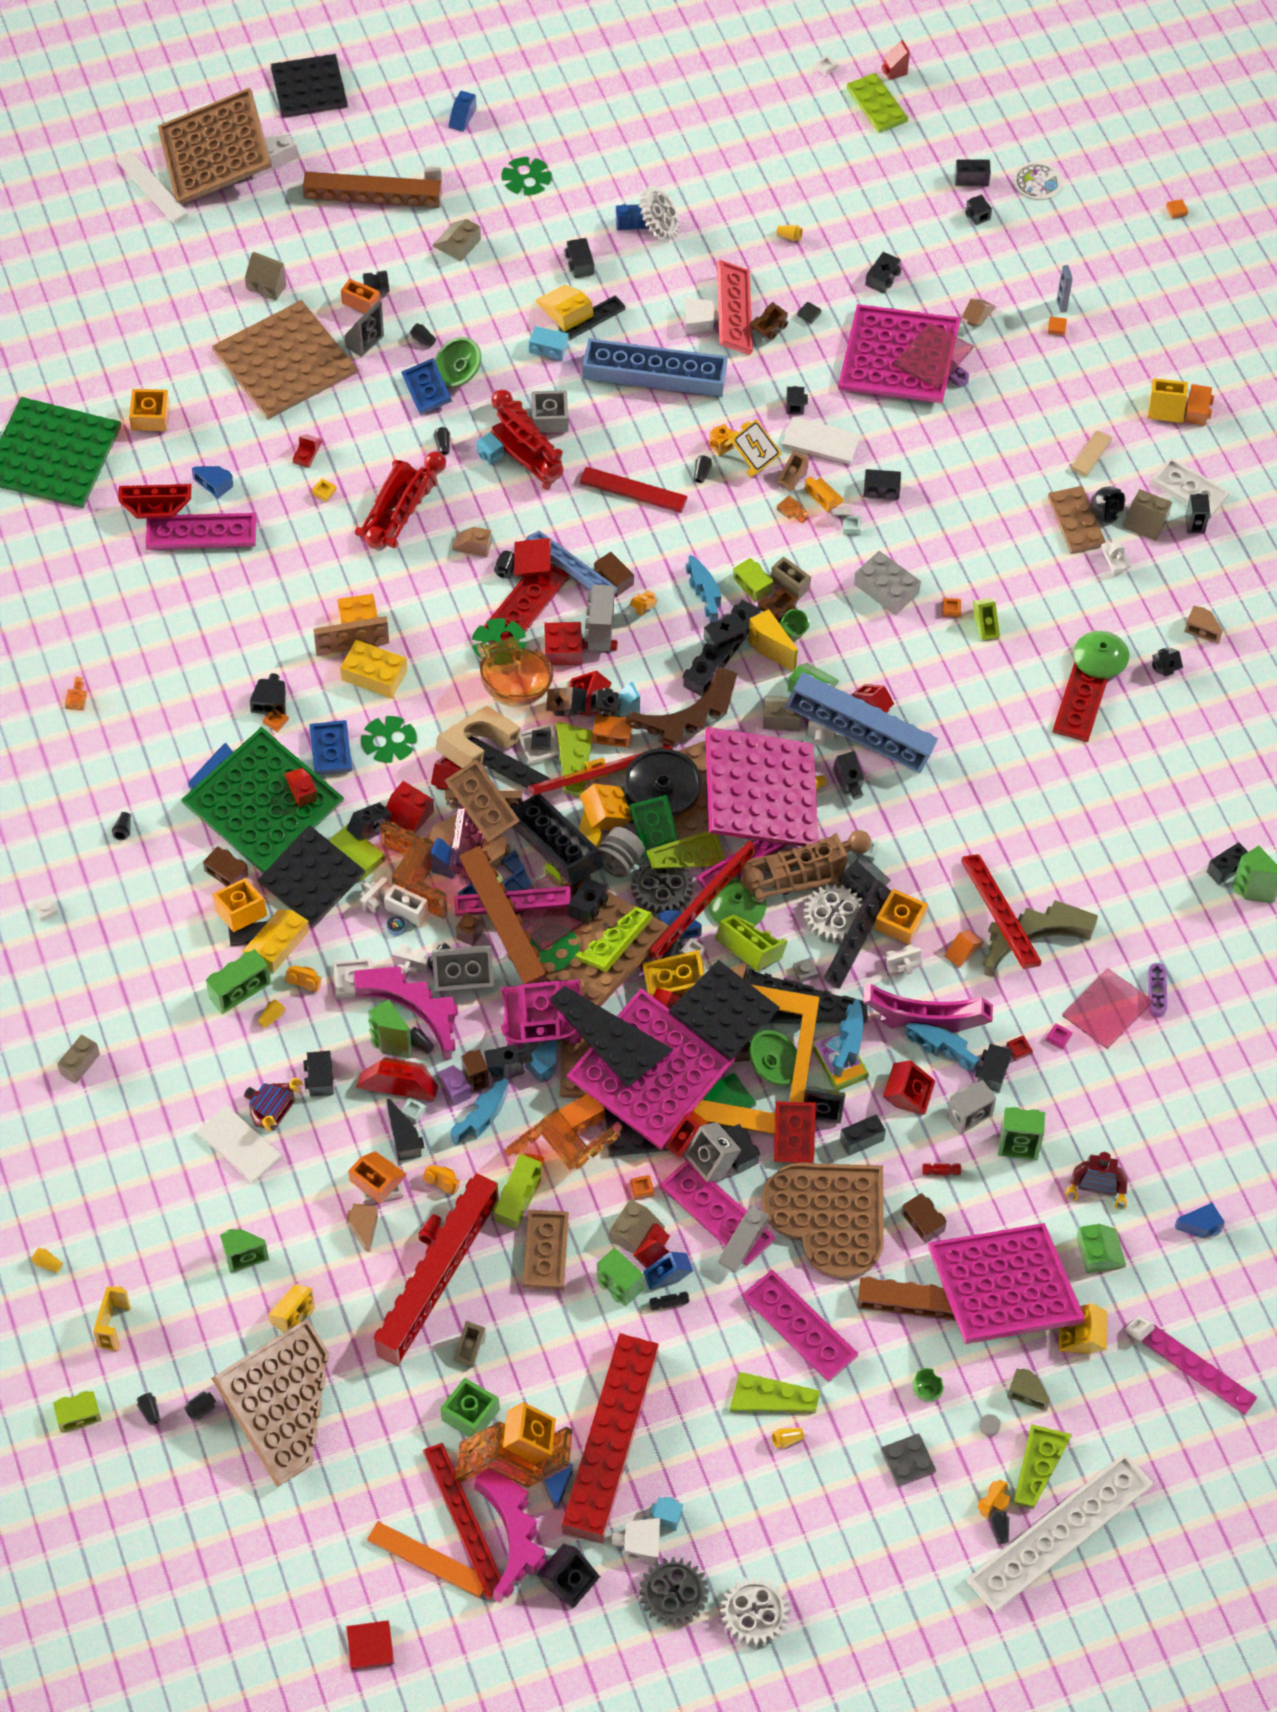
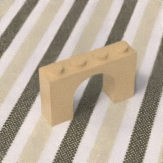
M485 706L456 725L451 726L448 730L441 732L436 738L435 750L462 768L476 759L482 765L484 750L468 740V737L483 736L508 749L519 741L521 727L489 706Z

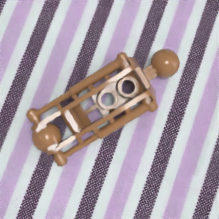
M855 830L850 834L847 841L841 842L838 834L834 833L832 836L826 839H819L818 842L811 845L806 844L805 847L750 859L740 870L742 873L740 883L744 889L754 894L756 901L760 903L766 897L772 895L799 892L823 887L827 884L840 886L841 883L838 879L844 873L848 862L846 853L850 851L856 854L866 853L872 844L871 836L866 831ZM798 866L799 870L791 872L789 869ZM761 870L771 871L773 878L764 880ZM772 888L775 889L773 891L763 892Z

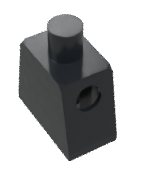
M271 673L268 679L261 678L258 680L250 698L251 713L269 714L272 711L274 715H277L274 712V709L286 715L285 681L280 680L278 674Z
M855 751L838 755L834 763L833 772L843 794L851 793L853 800L863 797L861 788L864 783V776Z
M516 1045L484 1051L488 1070L495 1083L502 1081L504 1078L508 1080L524 1074L523 1064L533 1062L531 1050L520 1053Z

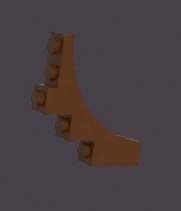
M720 667L715 671L712 681L703 696L687 709L666 715H644L631 712L627 715L625 723L630 724V727L634 729L647 730L651 735L659 734L658 742L663 743V746L676 748L681 744L684 729L689 733H699L704 729L708 714L714 719H720L727 714L738 673Z

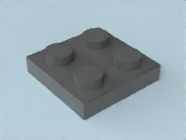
M920 1433L885 1445L880 1449L897 1487L936 1473V1468Z

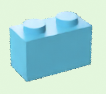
M535 326L529 340V353L563 361L569 345V334Z

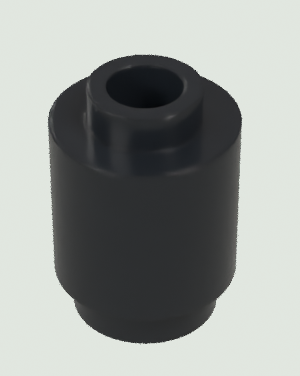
M504 550L498 556L494 572L500 578H508L511 576L514 568V553Z
M202 1391L187 1402L184 1410L192 1421L195 1419L199 1420L215 1408L214 1403H216V1400L210 1392Z

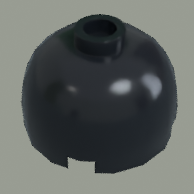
M1106 486L1096 491L1091 498V510L1096 518L1106 523H1113L1119 518L1116 515L1119 511H1123L1126 502L1125 494L1121 492V489Z

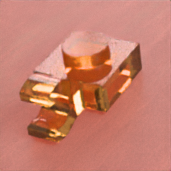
M790 495L777 505V510L789 520L795 517L802 524L808 520L805 517L808 512L802 508V504Z
M76 676L74 690L68 689L65 701L66 709L84 711L88 694L87 691H83L85 684L83 677Z

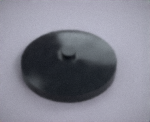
M657 748L643 752L630 763L625 776V789L632 803L667 795L672 816H677L686 812L697 801L701 791V775L696 764L685 754L673 749Z

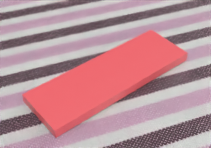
M720 259L717 262L720 345L751 355L753 352L752 328L749 325L752 322L750 270Z

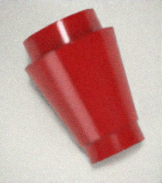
M431 1214L420 1229L418 1239L421 1243L425 1245L434 1243L436 1240L435 1235L440 1228L442 1220L440 1216Z

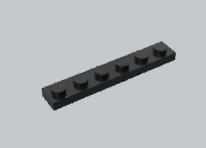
M473 736L467 738L484 750L482 765L528 789L530 785L550 780L546 775Z
M874 880L824 976V979L835 989L841 988L876 921V917L891 892L880 880Z

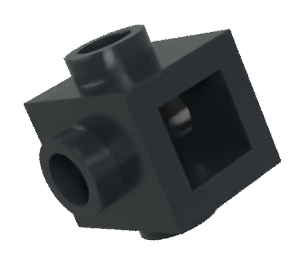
M1162 648L1157 651L1158 653L1152 655V667L1159 674L1170 676L1174 674V671L1184 668L1180 651L1177 649Z
M610 688L597 689L592 692L590 711L598 712L601 716H611L620 708L619 693L613 692V689Z

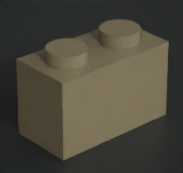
M784 556L772 566L771 577L773 582L780 587L784 586L796 598L800 599L810 590L811 576Z
M81 1034L57 1063L60 1075L77 1084L99 1057L98 1044Z

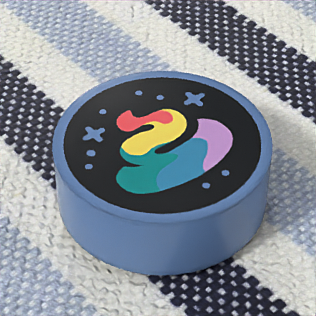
M396 915L387 920V931L391 935L398 936L405 932L406 921L403 917Z

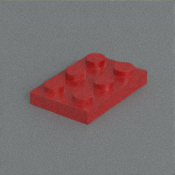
M776 1101L774 1162H815L817 1103Z

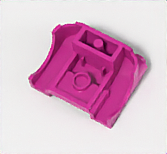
M581 980L551 981L523 984L515 987H501L504 1001V1023L501 1025V1031L506 1038L507 1046L516 1045L517 1049H523V1045L527 1043L564 1039L569 1040V1044L581 1043L583 1038L549 1001V998L563 986L582 996Z

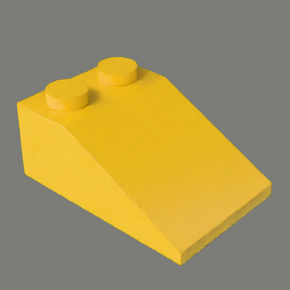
M565 284L536 299V303L564 332L593 317L592 301L582 291Z
M770 610L750 618L748 627L749 637L747 638L750 646L754 647L761 655L794 672L797 666L798 649Z
M699 950L642 963L647 992L652 997L656 988L673 992L674 995L682 997L705 974L704 963Z

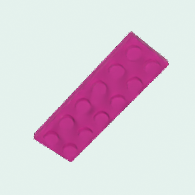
M256 513L176 515L174 518L146 519V550L256 547Z
M688 1160L660 1184V1188L725 1247L747 1213L740 1204L714 1181L706 1182ZM766 1229L743 1261V1264L748 1266L775 1241L776 1237Z
M773 1269L742 1295V1298L828 1383L858 1357L859 1353Z

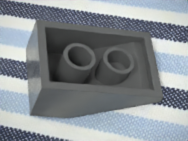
M378 301L345 334V347L360 357H363L384 337L382 302Z

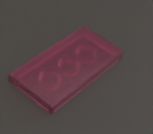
M459 802L449 869L470 884L472 882L462 865L459 855L478 846L482 849L484 837Z

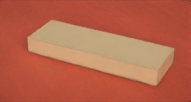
M1096 430L1073 463L1071 470L1087 477L1111 443L1112 437Z

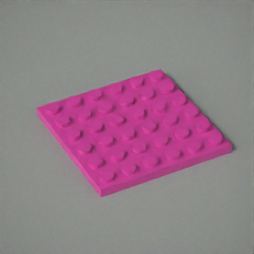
M857 304L838 383V390L943 404L961 317Z
M707 727L705 737L709 833L801 847L818 842L814 744Z
M640 988L617 1017L672 1048L673 1051L628 1089L591 1047L568 1073L566 1078L661 1150L684 1115L694 1111L733 1064L735 1058L729 1062L669 1014L670 1009Z
M1045 1223L929 1242L928 1249L965 1344L1084 1323V1315Z

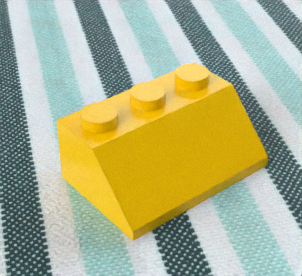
M277 910L242 953L244 954L256 949L268 964L269 971L274 973L309 932V922L294 911Z

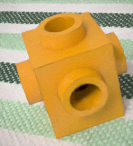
M725 424L715 427L710 431L709 445L719 456L734 449L733 443L727 446L724 444L729 440L728 435L733 432Z

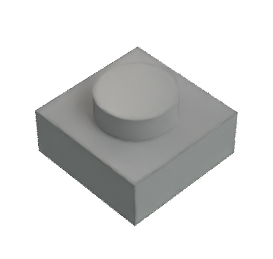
M812 958L793 963V969L800 983L818 977V971Z

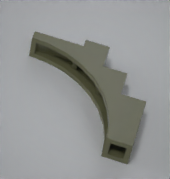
M1054 900L1052 907L1048 905L1045 914L1026 908L1024 914L1020 913L1018 921L1029 940L1056 935L1075 936L1090 940L1098 919V915L1057 900ZM993 921L988 929V932L991 933L990 941H992L989 947L991 954L990 956H985L982 965L985 967L984 975L992 977L998 964L1012 951L998 925Z

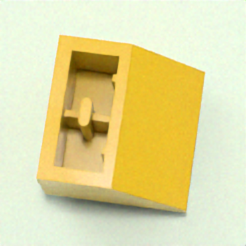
M1153 378L1149 396L1148 419L1183 423L1188 382Z
M294 1284L268 1314L270 1323L285 1333L301 1323L306 1316L309 1317L315 1309L313 1290L307 1286Z
M1093 1303L1080 1306L1085 1318L1083 1324L1059 1328L1058 1350L1061 1352L1092 1354L1107 1350V1311Z

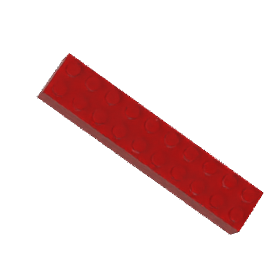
M477 1172L473 1178L468 1180L464 1194L458 1196L454 1210H450L447 1214L446 1223L443 1228L440 1227L438 1229L434 1243L428 1245L425 1251V1258L417 1263L414 1276L412 1278L409 1277L406 1281L405 1290L402 1295L399 1294L397 1296L392 1312L388 1311L386 1314L384 1325L382 1328H378L374 1334L376 1356L397 1367L400 1365L490 1216L496 1201H499L498 1183Z
M619 1333L563 1518V1534L603 1544L659 1354V1343Z

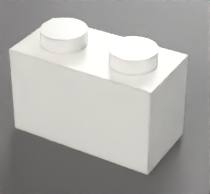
M393 884L384 898L386 911L401 916L417 926L420 925L428 913L427 899L398 885Z

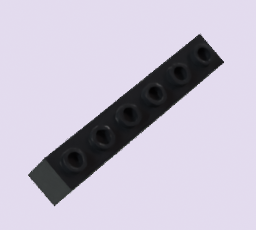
M742 599L738 605H734L730 615L738 614L747 628L748 636L750 618L760 614L761 609ZM744 641L715 654L706 643L700 656L694 658L691 668L686 669L683 673V687L702 697L709 687L715 671L720 667L724 668Z

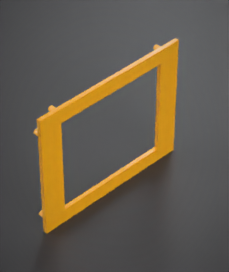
M752 985L780 1007L779 1011L802 1015L789 1102H803L819 997ZM702 1100L694 1109V1112L709 1123L717 1122L719 1125L729 1127L740 1124L746 1130L775 1135V1113Z

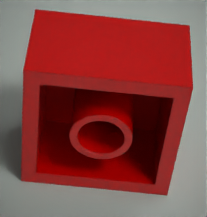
M581 622L544 623L545 666L582 665Z

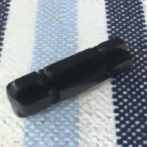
M685 1291L680 1292L679 1295L675 1293L660 1296L659 1299L657 1297L650 1298V1309L657 1310L659 1307L677 1306L678 1303H681V1305L687 1304L690 1300L689 1294Z

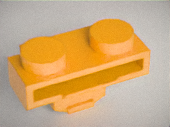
M645 591V593L637 594V596L633 597L630 606L636 608V613L642 616L646 610L655 607L658 600L653 592Z
M294 965L286 970L285 981L289 984L304 987L309 991L317 992L320 989L322 977L317 976V972L313 968Z
M434 1164L433 1166L428 1165L424 1171L423 1180L427 1184H433L441 1188L445 1193L454 1195L460 1185V1180L456 1179L457 1175L448 1167H439Z
M999 1479L998 1482L993 1481L991 1483L988 1495L980 1500L977 1507L980 1510L981 1516L989 1519L994 1509L1000 1512L1006 1510L1010 1502V1496L1004 1494L1008 1490L1006 1482Z

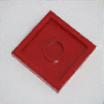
M550 538L514 542L515 577L551 574Z
M389 1620L346 1626L351 1670L394 1664Z

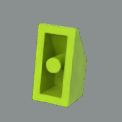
M991 598L972 601L974 619L981 640L1000 637L996 601Z

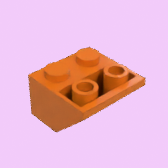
M376 1151L361 1156L348 1170L349 1181L379 1204L387 1198L407 1175Z

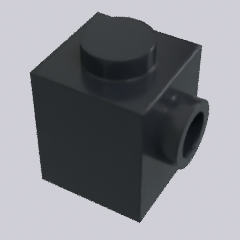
M981 194L967 200L965 213L977 226L991 220L992 207Z
M787 386L786 414L804 415V406L808 405V394H805V387Z

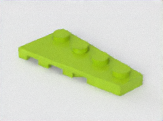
M557 721L555 726L558 733L557 743L560 749L561 776L586 769L585 762L589 761L593 730ZM586 780L563 787V793L580 797L579 795L584 792Z
M709 831L646 851L652 869L713 867L725 859L717 834L709 833Z
M635 907L617 921V926L611 929L608 928L603 932L604 936L598 941L593 940L589 943V948L584 952L579 951L575 954L576 959L607 972L653 918L651 912Z
M739 1371L730 1412L769 1411V1413H777V1411H788L789 1413H816L821 1391Z
M1031 1424L1013 1504L1031 1509L1035 1508L1072 1434Z

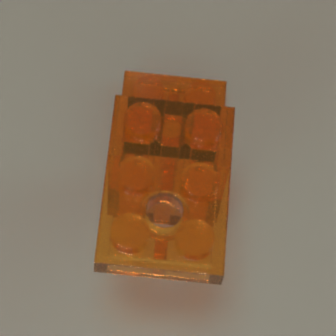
M384 820L380 825L382 846L404 855V858L391 876L392 885H398L427 899L428 912L444 919L448 914L447 895L441 889H434L424 882L431 871L430 852L434 842L427 837L423 838L416 835L412 830H405L394 822Z
M556 1107L511 1142L503 1151L508 1157L513 1153L516 1156L528 1146V1141L532 1144L542 1135L569 1171L574 1167L578 1170L589 1160L588 1156L595 1157L605 1147V1143L609 1146L620 1136L619 1131L623 1127L617 1121L586 1145Z
M499 1421L460 1442L455 1479L464 1482L487 1469H491L529 1488L569 1467L573 1430L564 1427L555 1432L552 1456L534 1464L503 1448L506 1424Z

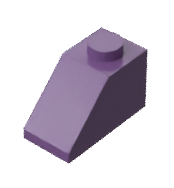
M452 1065L436 1073L453 1106L471 1098V1087L462 1071Z

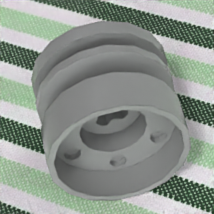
M614 827L598 848L604 863L602 868L609 874L619 878H625L634 867V863L645 852L642 841L631 831L622 827Z

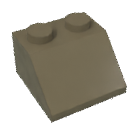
M468 219L453 222L435 241L433 247L462 261L481 240V227Z
M253 251L245 274L246 289L277 300L287 286L284 263Z
M1139 489L1132 501L1123 528L1156 541L1170 515L1173 502Z
M765 695L763 729L800 732L802 716L785 708L790 697Z
M630 1199L609 1230V1241L634 1254L652 1224H659L663 1229L665 1226L647 1207Z

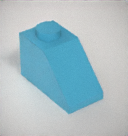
M630 682L619 692L620 708L612 714L613 717H627L631 712L640 713V694L634 683Z

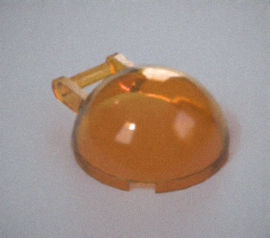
M514 637L486 645L484 643L478 644V652L482 658V661L480 660V679L488 695L498 703L509 707H524L541 699L549 690L553 680V667L548 658L537 649H535V652L526 648L520 649Z

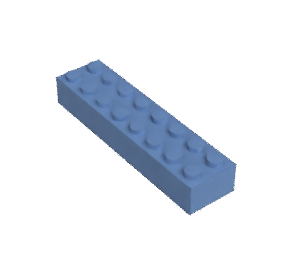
M588 338L583 361V379L722 397L727 374L728 356Z
M803 672L785 708L918 773H921L938 740L931 733L924 732L913 724H908L896 716L883 712L880 708L873 707L865 703V701L857 699L847 692L840 691L829 683L822 682L812 675Z

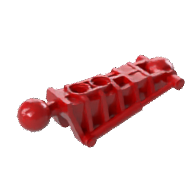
M499 389L495 391L491 397V403L493 408L497 410L496 414L502 422L492 426L490 432L504 445V450L521 466H525L543 482V489L550 490L552 483L563 475L564 467L561 460L563 451L558 448L554 449V445L547 440L548 438L540 433V429L535 426L533 420L527 415L528 412L523 409L521 401H513L512 394L508 390Z
M435 451L427 454L424 459L425 468L421 467L419 470L414 469L408 462L395 459L392 462L393 468L374 500L375 503L362 527L355 529V535L362 537L367 545L373 549L386 548L387 546L396 548L398 546V540L396 539L403 526L407 524L408 518L415 512L416 506L422 503L424 496L428 495L430 490L438 485L435 474H439L446 467V458L442 453Z

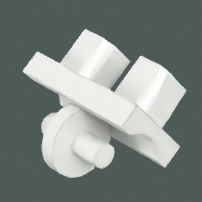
M1119 539L1112 543H1103L1101 545L1114 575L1123 573L1125 569L1131 567L1125 554V548L1120 544Z
M383 877L377 883L372 881L370 884L367 882L361 884L363 889L360 893L362 897L360 901L363 905L361 909L365 912L369 909L374 913L381 909L382 903L379 899L381 897L385 898L391 889L387 878Z
M401 944L398 950L393 951V964L397 965V967L401 966L403 974L405 973L406 978L409 976V973L416 974L417 971L427 973V951L420 949L416 956L411 955V947Z
M907 945L901 953H896L894 950L886 952L888 973L891 975L905 970L908 975L912 974L913 967L922 965L920 947L914 948L912 945Z

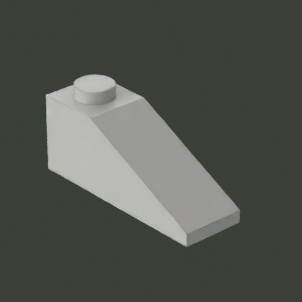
M751 1206L739 1223L718 1263L736 1273L768 1227L769 1215Z

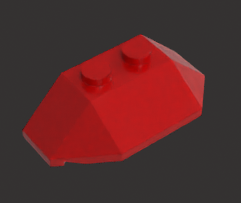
M192 484L119 486L118 502L136 519L174 518L191 500Z
M384 1057L360 1073L356 1088L434 1102L438 1091V1084L423 1063Z

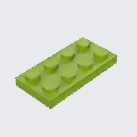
M876 72L846 84V89L878 134L908 122V116Z

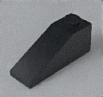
M386 1099L398 1161L422 1157L421 1149H424L423 1137L418 1136L417 1129L391 1099Z

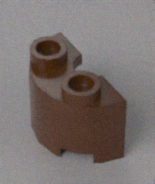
M772 302L764 309L763 314L760 317L757 316L749 325L762 336L772 341L781 329L784 330L789 323L787 320L788 312Z
M783 586L776 590L770 598L765 597L760 600L757 606L762 612L770 610L780 624L782 617L789 610L797 609L795 606L799 599Z

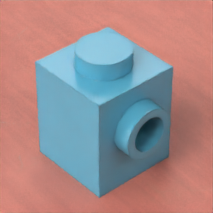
M491 432L476 441L479 457L489 465L501 460L504 456V445Z
M658 1497L657 1504H652L650 1515L653 1516V1519L660 1518V1526L677 1531L683 1512V1504L676 1502L671 1497Z

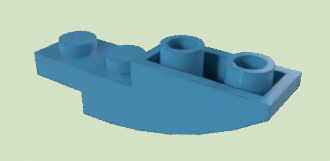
M688 555V563H685L686 573L691 576L689 578L690 588L694 589L695 596L700 595L702 603L705 602V617H709L710 623L717 622V607H721V594L716 581L698 559L693 555Z
M856 998L853 1005L849 1004L845 1014L847 1019L846 1021H841L838 1030L841 1032L840 1040L842 1041L839 1046L841 1052L839 1056L835 1055L832 1066L834 1067L833 1075L839 1077L842 1076L848 1061L856 1063L860 1051L863 1034V1013L860 1001Z
M908 1023L906 1025L904 1035L911 1042H916L922 1046L927 1053L937 1056L942 1051L947 1058L955 1060L963 1069L970 1070L972 1073L978 1068L980 1058L967 1050L968 1042L963 1038L931 1025Z
M506 1078L494 1083L487 1093L479 1095L475 1102L476 1111H471L463 1122L457 1123L452 1127L450 1135L451 1141L455 1145H458L470 1134L477 1139L493 1123L503 1107L507 1096L508 1080Z

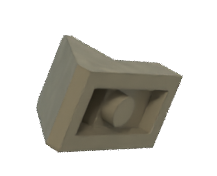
M466 1320L453 1360L473 1367L480 1347L485 1342L486 1327Z

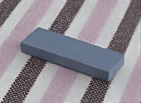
M1069 265L1062 266L1056 297L1061 312H1067L1073 281Z

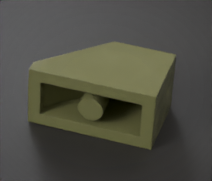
M1017 1368L1007 1398L1047 1412L1050 1399L1038 1376L1028 1369Z

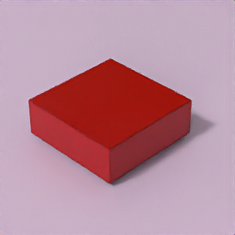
M1024 1035L1006 1042V1047L1013 1050L1012 1057L1014 1061L1033 1053Z

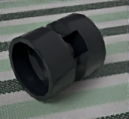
M387 270L377 271L376 275L372 272L362 273L364 285L380 291V294L390 293Z

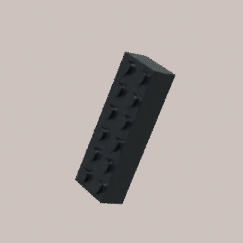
M541 794L533 795L512 808L520 820V823L513 828L572 886L604 866L599 849Z

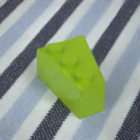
M734 914L721 920L715 939L754 970L758 971L782 959L788 940L774 938L771 936V932L766 930L764 933L754 928L755 924Z
M521 1153L519 1154L507 1184L502 1189L501 1198L499 1201H496L493 1207L494 1221L517 1230L542 1181V1162Z

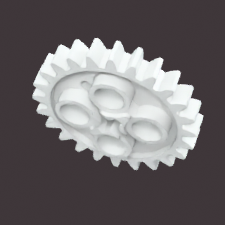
M656 185L642 190L639 207L642 209L640 213L644 215L642 219L647 222L646 227L649 226L650 232L654 231V236H658L659 240L668 241L677 236V233L680 232L678 228L681 227L678 222L681 220L677 217L679 212L675 210L677 206L673 205L674 200H670V195H666L665 189L661 190V187L657 188Z
M828 884L826 885V890L819 887L818 893L812 891V897L808 896L807 902L804 903L803 915L804 922L807 923V929L812 928V935L818 933V939L825 936V942L829 938H832L833 943L836 942V938H839L842 942L862 905V898L857 899V892L851 894V888L845 891L844 885L840 889H837L836 884H834L832 889H830Z
M753 1576L752 1582H749L745 1577L744 1584L736 1581V1589L730 1586V1594L724 1593L726 1601H721L723 1609H720V1615L724 1616L721 1618V1623H728L725 1626V1631L732 1630L730 1637L733 1638L737 1635L738 1643L744 1639L746 1640V1646L750 1644V1641H753L755 1647H757L758 1641H761L766 1646V1639L773 1643L774 1635L781 1637L780 1630H786L784 1623L789 1622V1617L786 1616L790 1614V1608H786L789 1601L782 1600L785 1597V1592L778 1594L779 1585L772 1588L771 1580L764 1584V1577L760 1579V1582H756L755 1576ZM763 1595L768 1600L765 1602H759L757 1600V1597ZM739 1601H743L747 1604V1606L744 1608H740L736 1605V1603ZM755 1609L758 1614H755L754 1611L751 1612V1610ZM769 1615L772 1616L774 1620L772 1622H766L763 1620V1617ZM745 1621H750L753 1624V1626L751 1628H745L742 1625V1623Z

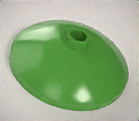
M457 337L443 345L437 353L435 363L445 385L448 387H459L468 383L480 368L482 354L478 344L467 337Z
M1092 631L1078 639L1074 647L1073 656L1076 665L1085 674L1094 678L1108 679L1119 675L1125 670L1129 661V649L1119 636L1111 632Z
M732 879L710 902L708 907L711 917L718 925L721 920L734 914L756 926L765 915L766 899L761 903L757 902L754 894H751L749 890L744 889L741 885L740 879Z
M764 1030L757 1033L751 1039L748 1049L749 1059L754 1070L761 1078L771 1084L784 1086L792 1083L797 1054L794 1044L777 1031Z

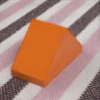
M970 930L959 932L946 952L945 957L960 968L984 943V940Z

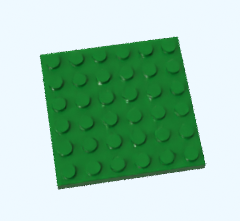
M21 396L0 438V488L83 509L122 427L121 421Z
M260 727L181 799V802L262 873L277 860L309 825L313 828L317 827L344 801V797L263 727ZM303 768L311 776L316 787L317 800L316 802L298 807L284 775L285 773Z

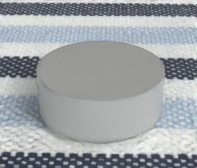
M993 1414L984 1415L979 1423L981 1433L986 1436H995L1001 1426L999 1418Z

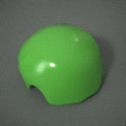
M791 609L782 617L780 625L789 638H800L810 626L809 617L799 609Z
M922 1368L917 1371L913 1379V1392L924 1402L936 1401L941 1397L944 1390L942 1377H938L934 1373V1369Z

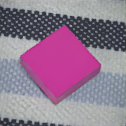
M1055 1023L1046 1037V1041L1063 1050L1072 1037L1073 1032Z

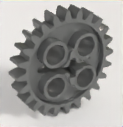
M646 860L645 867L639 865V871H634L631 884L632 896L635 897L636 903L641 902L640 908L647 906V911L654 909L655 915L658 911H661V913L672 909L680 911V905L685 907L686 901L690 902V895H693L692 888L694 882H691L692 875H689V869L684 870V868L652 869L651 863Z
M672 1557L670 1563H668L666 1558H663L662 1565L656 1561V1569L649 1566V1574H643L645 1581H640V1587L644 1589L639 1590V1595L644 1596L640 1598V1603L646 1604L644 1612L651 1610L649 1618L656 1615V1623L663 1619L665 1620V1626L670 1621L673 1627H676L678 1621L684 1626L686 1619L692 1623V1615L699 1618V1610L704 1611L705 1605L703 1603L708 1602V1597L704 1595L709 1594V1589L704 1588L707 1586L708 1581L702 1580L704 1573L697 1574L699 1567L691 1568V1561L686 1565L683 1564V1558L678 1563L674 1557ZM679 1574L683 1579L675 1581L672 1576ZM664 1576L668 1578L670 1585L663 1578ZM656 1585H661L665 1589L661 1592H658L654 1590V1587ZM686 1592H691L694 1595V1597L691 1599H687L683 1596V1594ZM679 1601L685 1606L684 1608L680 1606ZM667 1603H673L676 1607L672 1610H669L665 1607V1605Z

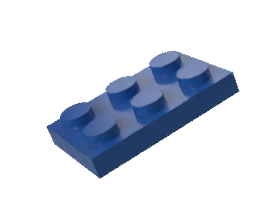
M434 358L401 372L420 415L452 402Z
M347 720L309 724L314 772L317 775L351 772L352 764Z

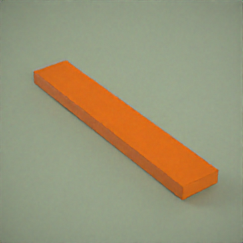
M377 1521L367 1538V1542L479 1599L481 1598L483 1588L475 1570L379 1521Z

